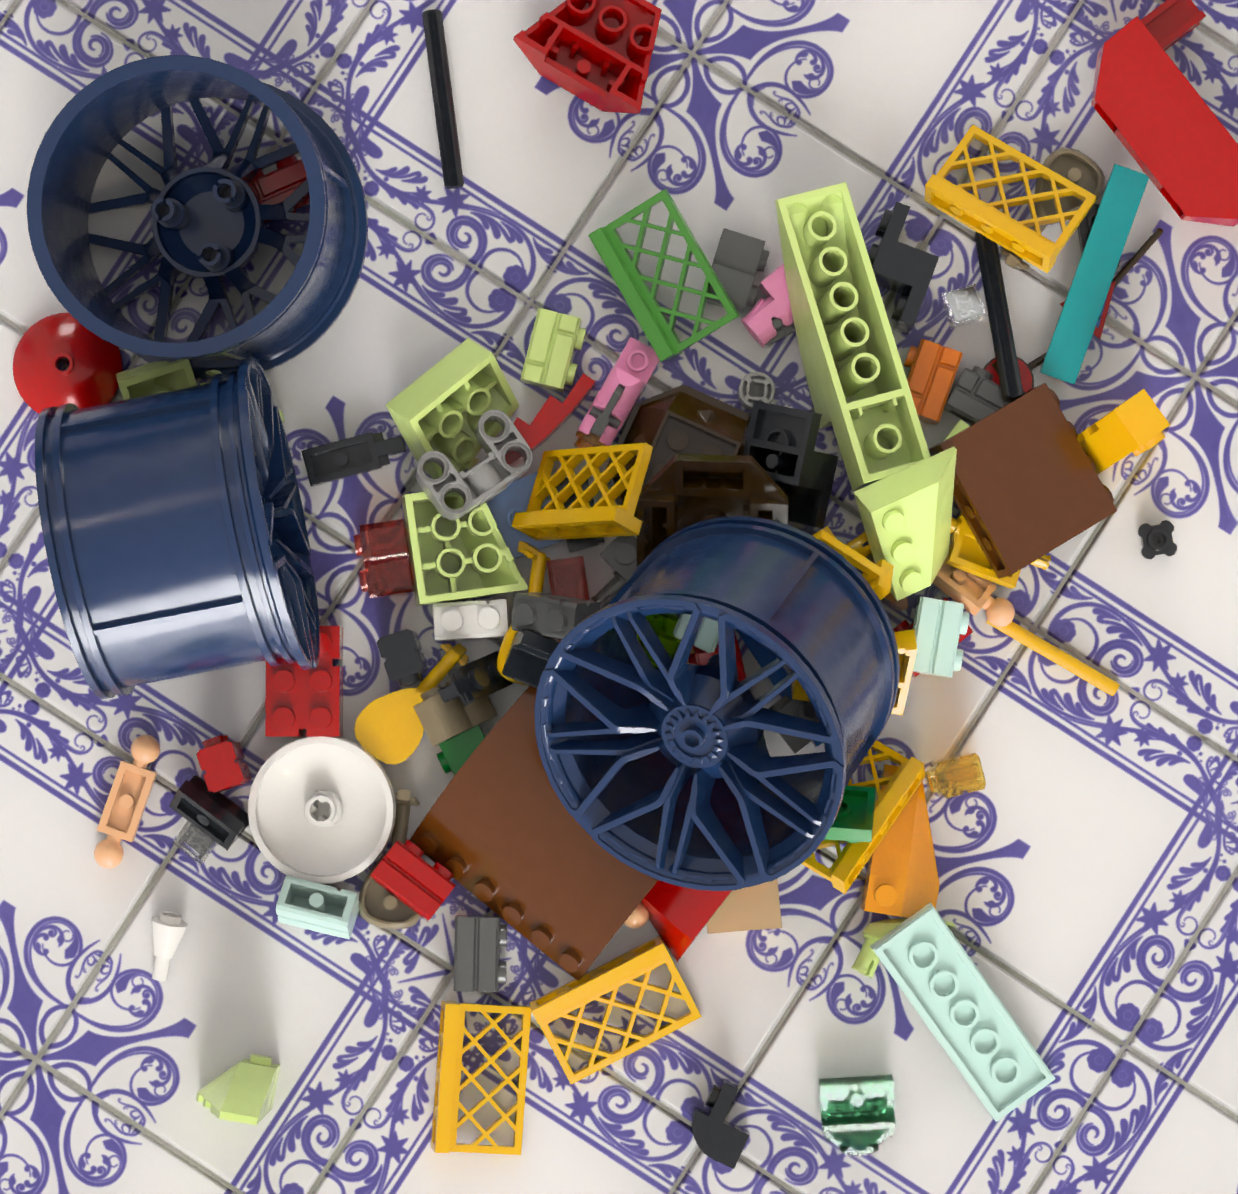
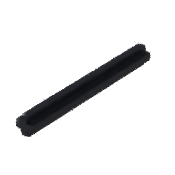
M432 9L424 11L422 18L443 180L446 189H457L463 187L464 180L443 18L440 10Z
M975 232V242L1002 398L1004 401H1014L1022 396L1023 390L997 243Z

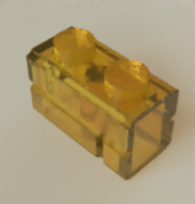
M967 752L952 756L951 758L931 761L930 770L925 771V781L929 793H936L941 798H951L963 795V792L971 793L985 789L986 781L980 757L976 753Z

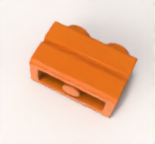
M921 339L917 347L910 346L904 366L910 368L907 381L919 420L937 425L963 353L925 339Z

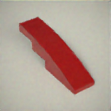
M583 373L563 403L550 395L530 425L520 418H516L513 424L525 439L532 452L545 443L573 415L596 384L593 379ZM510 451L505 454L506 463L511 467L523 460L522 455L516 451Z

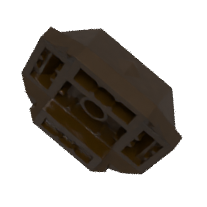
M683 384L636 403L617 445L647 443L653 447L642 485L643 488L676 454L742 456L751 414ZM637 455L625 465L627 471L635 464ZM611 458L608 462L607 467L613 462ZM619 473L609 481L611 488L620 480ZM627 489L616 498L618 505H623ZM636 506V510H635V513H634V517H636V518H637V506Z
M676 454L641 489L637 503V519L643 522L639 535H637V567L667 537L687 526L708 519L732 516L755 517L788 525V496L752 456Z

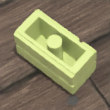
M538 308L520 378L521 382L558 392H564L566 384L573 385L578 365L571 363L574 349L582 350L586 335V329L580 328L581 318Z

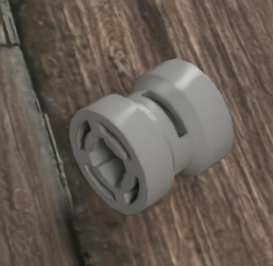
M751 372L745 375L737 391L741 405L747 410L752 411L754 400L770 404L775 394L773 380L762 372Z

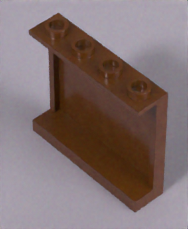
M1046 383L1028 390L1020 398L928 449L931 457L951 447L957 449L953 499L998 579L1016 573L1117 511L1113 504L1114 499L1111 491L1100 481L1095 472L1096 466L1093 459L1084 452L1078 441L1075 427L1066 420L1060 409L1058 396L1052 389H1049Z

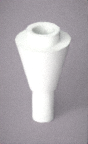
M163 911L160 912V916L152 917L154 955L156 956L152 979L166 981L170 959L173 957L188 926L185 921L181 920L182 916L178 913Z

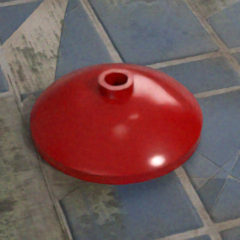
M68 312L47 316L33 324L20 339L13 358V377L17 390L28 406L39 414L44 408L59 407L68 403L75 404L79 409L110 403L119 389L116 373L123 372V361L119 347L89 331ZM62 358H68L70 362L68 369L65 371H60L57 366Z

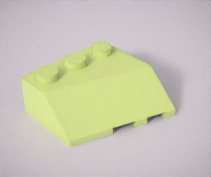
M469 338L386 404L389 413L417 461H419L423 454L429 451H438L449 459L458 473L471 469L479 461L475 457L482 449V446L475 436V429L480 417L487 411L500 410L510 418L519 406L493 353ZM489 421L484 424V431L490 437H496L502 430L501 425L495 421ZM428 462L423 466L432 479H437L443 475L441 466L435 462Z
M951 447L853 492L875 564L879 560L884 559L894 566L890 593L897 601L931 586L949 554L957 454L955 447Z
M425 492L404 494L402 496L416 606L488 597L529 589L515 564L514 558L497 527V523L487 503L480 504L457 520H449L437 511ZM450 492L444 496L445 504L449 508L459 509L464 506V500L460 494Z

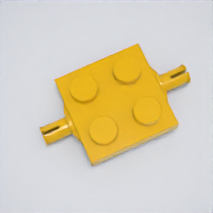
M960 512L956 519L951 518V544L945 564L1006 588H1015L1021 570L998 579L962 513ZM1045 554L1030 564L1046 570L1050 564L1051 556Z

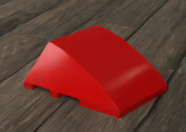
M565 0L550 13L546 12L543 14L539 21L527 30H522L516 34L513 40L541 76L603 112L639 114L662 10L646 0Z
M658 880L641 902L649 912L650 922L678 962L732 890H696Z

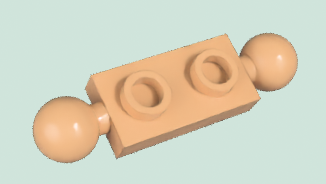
M944 561L932 582L935 586L954 601L963 603L964 608L973 616L981 608L986 610V618L993 626L1005 627L1013 621L1015 609L1012 603L1007 599H994L991 596L997 587L994 583L945 564Z
M151 735L138 736L132 742L131 754L134 758L133 764L121 761L97 827V831L108 835L105 840L100 841L96 845L94 850L96 862L104 868L116 867L122 861L124 855L120 844L122 839L133 842L157 776V772L147 769L148 764L154 762L160 754V744Z

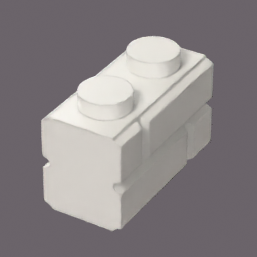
M508 600L433 603L435 641L504 638L509 629Z

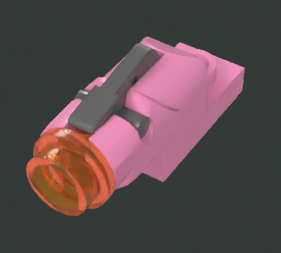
M632 337L629 338L615 366L612 367L575 434L577 437L574 444L575 447L585 448L612 445L660 361L654 349Z

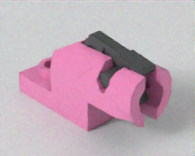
M784 264L760 282L759 288L767 298L764 300L761 297L753 309L741 320L745 328L761 347H768L796 331L786 284Z

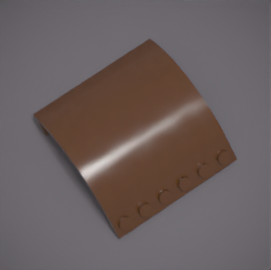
M529 686L459 769L409 841L423 850L424 854L434 863L438 862L454 875L453 878L579 982L658 880L626 865L599 846L573 816L568 813L559 800L547 777L537 747L534 713L537 689Z

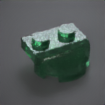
M892 1074L819 1079L820 1117L823 1134L827 1141L839 1147L840 1151L846 1155L864 1156L878 1151L880 1144L888 1137L892 1138L896 1128Z

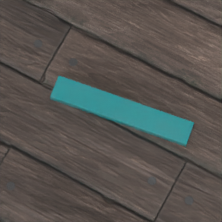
M1114 164L1039 373L1075 385L1149 180L1146 174Z

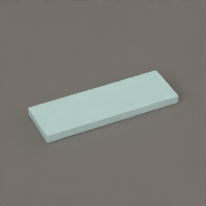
M931 903L870 946L996 1122L1056 1079Z

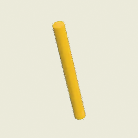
M988 620L986 621L987 624L1112 697L1118 690L1120 684L1015 622L1012 621L1005 627H996L990 624Z

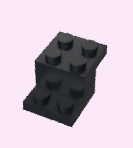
M896 202L892 211L885 209L875 236L881 237L879 245L873 243L868 255L878 286L901 294L896 302L891 319L897 321L894 328L895 331L908 335L917 319L939 257L898 242L910 206Z
M754 400L742 456H752L788 496V521L823 528L839 456L814 451L822 414Z

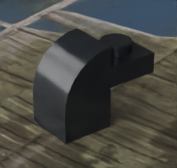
M723 1079L720 1087L714 1084L708 1095L705 1105L710 1107L709 1112L694 1107L691 1120L692 1131L698 1147L704 1154L734 1169L750 1135L747 1130L724 1120L738 1087L736 1084Z

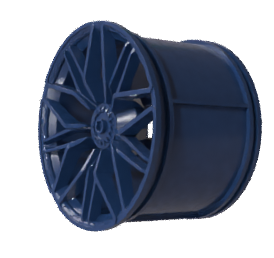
M189 55L150 57L117 67L88 84L64 106L45 133L33 162L27 190V222L32 250L47 285L62 306L89 331L105 341L131 351L149 363L189 359L194 377L212 379V376L206 374V371L218 370L229 376L232 371L239 370V365L243 359L252 357L259 361L265 372L303 353L316 343L338 319L351 299L364 265L368 241L366 199L356 166L337 134L321 116L291 94L263 83L234 66L209 58ZM200 98H232L246 101L225 148ZM189 101L213 150V156L206 167L191 168L179 174L172 105ZM254 105L263 106L245 159L228 170ZM160 110L164 168L122 139L136 125ZM272 111L281 120L295 143L256 158ZM118 144L159 173L165 185L162 191L151 187L111 153ZM300 153L307 179L283 202L273 205L261 204L258 196L249 185L254 176L259 171ZM107 159L113 162L146 192L91 203L96 180ZM309 194L310 214L292 213L297 205ZM152 204L151 227L153 237L146 244L88 233L89 214ZM264 220L309 222L307 235H285L264 228ZM89 243L144 256L106 288H103L93 264ZM260 243L279 250L295 267L287 283L277 295L254 284L243 268L254 257ZM288 243H305L300 257ZM163 255L158 273L113 304L108 296ZM182 272L204 279L208 289L209 300L187 341L182 343L166 342L176 279ZM227 276L242 296L248 321L240 326L237 324L222 277ZM161 284L154 339H152L130 323L119 310ZM251 294L269 303L257 315ZM222 306L231 331L201 340L219 308Z
M256 358L243 359L239 365V370L232 371L229 376L225 373L216 374L213 376L211 383L81 409L75 404L68 403L59 407H47L40 412L35 433V473L41 526L49 569L61 617L74 656L87 684L98 698L109 699L115 697V695H129L137 685L261 661H267L272 667L283 665L285 660L288 663L297 662L303 670L317 667L320 658L319 609L315 577L310 561L311 549L305 516L278 406H275L268 378Z
M721 517L692 524L675 532L658 544L636 568L628 582L611 602L574 626L550 656L540 678L534 709L537 747L543 767L551 786L568 813L573 816L599 846L633 869L657 880L696 890L731 891L771 882L802 864L824 840L837 817L847 783L889 720L896 702L900 674L895 634L881 601L865 578L841 554L814 536L790 525L755 517ZM662 613L691 615L674 659L664 648L645 616ZM703 617L718 621L719 654L711 656L706 665L686 664ZM734 628L758 641L777 657L776 660L742 681L738 680ZM636 632L641 638L642 642L644 643L645 647L649 651L650 655L654 659L659 669H655L653 667L649 658L645 654L638 638L636 637ZM783 665L791 671L789 675L758 699H755L749 688ZM797 679L810 699L819 722L783 714L763 707ZM764 730L824 742L825 752L771 757L767 749Z

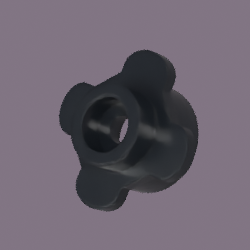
M1164 520L1159 525L1153 526L1145 523L1139 527L1138 535L1141 537V545L1143 547L1141 554L1144 558L1153 559L1155 555L1165 554L1166 556H1172L1176 553L1177 545L1173 542L1172 538L1174 525L1170 521ZM1156 536L1161 538L1160 543H1155L1154 538Z

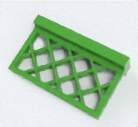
M667 189L662 190L610 224L600 227L588 235L661 362L675 358L685 349L740 317ZM663 201L669 211L666 227L648 223L652 207ZM643 213L642 221L634 219ZM628 222L640 225L636 246L624 243L617 229ZM674 222L680 231L672 229ZM647 227L665 232L660 252L642 248ZM671 234L684 237L688 244L684 259L666 254ZM628 249L634 251L633 258L629 253ZM641 253L659 257L654 278L642 275L638 263ZM692 253L697 262L691 261ZM665 259L683 264L678 284L661 280ZM689 265L703 270L706 276L703 291L685 286ZM646 281H649V282H652V283H653L651 289H650V287L648 286V284H647ZM659 284L677 289L672 309L660 306L656 300ZM710 285L716 294L709 293ZM683 291L701 295L697 316L679 311ZM707 298L720 300L727 315L717 321L703 318ZM664 313L671 314L669 321ZM677 316L695 321L692 336L682 342L674 331ZM701 323L709 324V326L700 330Z

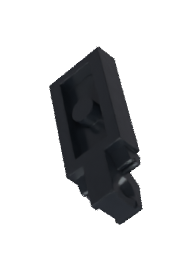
M370 432L301 452L310 486L314 487L382 469L383 466L390 465L388 456L403 453L407 450L402 436L384 440L382 432L375 434Z
M495 651L449 672L448 675L452 682L438 689L443 702L446 703L460 697L463 705L466 706L514 684L498 672L497 658L499 651Z

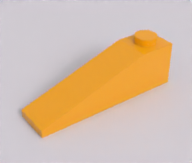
M884 764L882 778L893 776L900 766ZM923 781L868 861L861 909L864 911L909 918L929 903L936 909L940 884ZM883 785L880 787L881 793L887 785Z

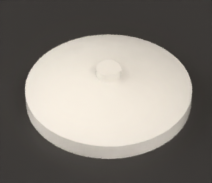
M307 737L283 746L262 765L250 790L248 818L253 838L259 850L274 867L287 876L320 884H330L344 881L361 873L378 859L386 848L394 829L396 802L388 775L381 764L367 750L356 743L339 737Z

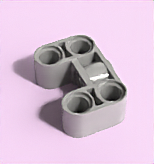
M500 410L487 411L480 417L475 429V436L487 455L468 471L458 473L449 459L438 451H429L420 457L415 469V478L437 511L444 518L457 520L480 504L482 505L497 496L508 485L523 476L530 467L533 454L529 445L510 418ZM489 421L499 423L503 429V434L499 437L488 436L484 431V424ZM510 451L520 453L524 459V465L519 468L509 466L506 463L505 454ZM428 462H435L441 466L443 475L437 479L428 478L423 472V466ZM456 492L462 496L464 506L459 509H451L445 504L444 496L447 493Z

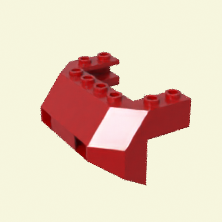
M1166 0L1140 20L1136 16L1100 48L1097 53L1091 104L1181 220L1234 227L1238 224V144L1165 52L1195 29L1206 15L1202 10L1199 11L1192 0Z

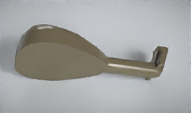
M1060 147L1053 151L1042 164L1097 196L1096 200L1104 188L1105 176L1103 171L1095 161L1079 150ZM1042 177L1036 179L1034 194L1051 191L1049 181ZM1073 195L1059 198L1063 213L1076 211L1083 204V201ZM1054 199L1034 203L1037 218L1057 214ZM1051 223V224H1046V225H1040L1039 227H1040L1041 233L1043 232V230L1046 228L1047 225H1053V224H1056V223ZM1005 248L1000 250L1001 254L1006 257L1004 263L1011 268L1029 269L1030 266L1022 261V258Z
M399 789L398 793H394L396 818L391 847L397 840L402 844L406 842L411 805L420 806L418 799L411 797L410 790ZM387 851L378 859L361 886L359 911L361 917L367 923L376 927L394 930L410 928L417 924L421 916L369 877L388 853Z

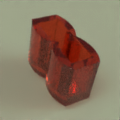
M399 519L359 525L360 534L354 535L356 555L363 556L365 570L359 571L362 593L368 592L371 600L414 594L405 521Z

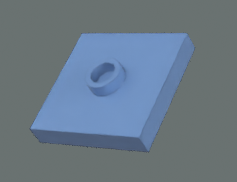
M538 472L515 480L505 490L486 502L514 560L525 556L523 553L517 552L519 541L528 542L541 550L565 540L536 541L511 526L515 513L526 512ZM549 496L543 500L540 510L550 502Z

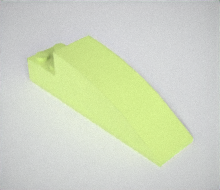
M846 182L777 199L775 203L786 284L801 358L815 413L822 414L819 428L833 426L852 491H855L931 456Z

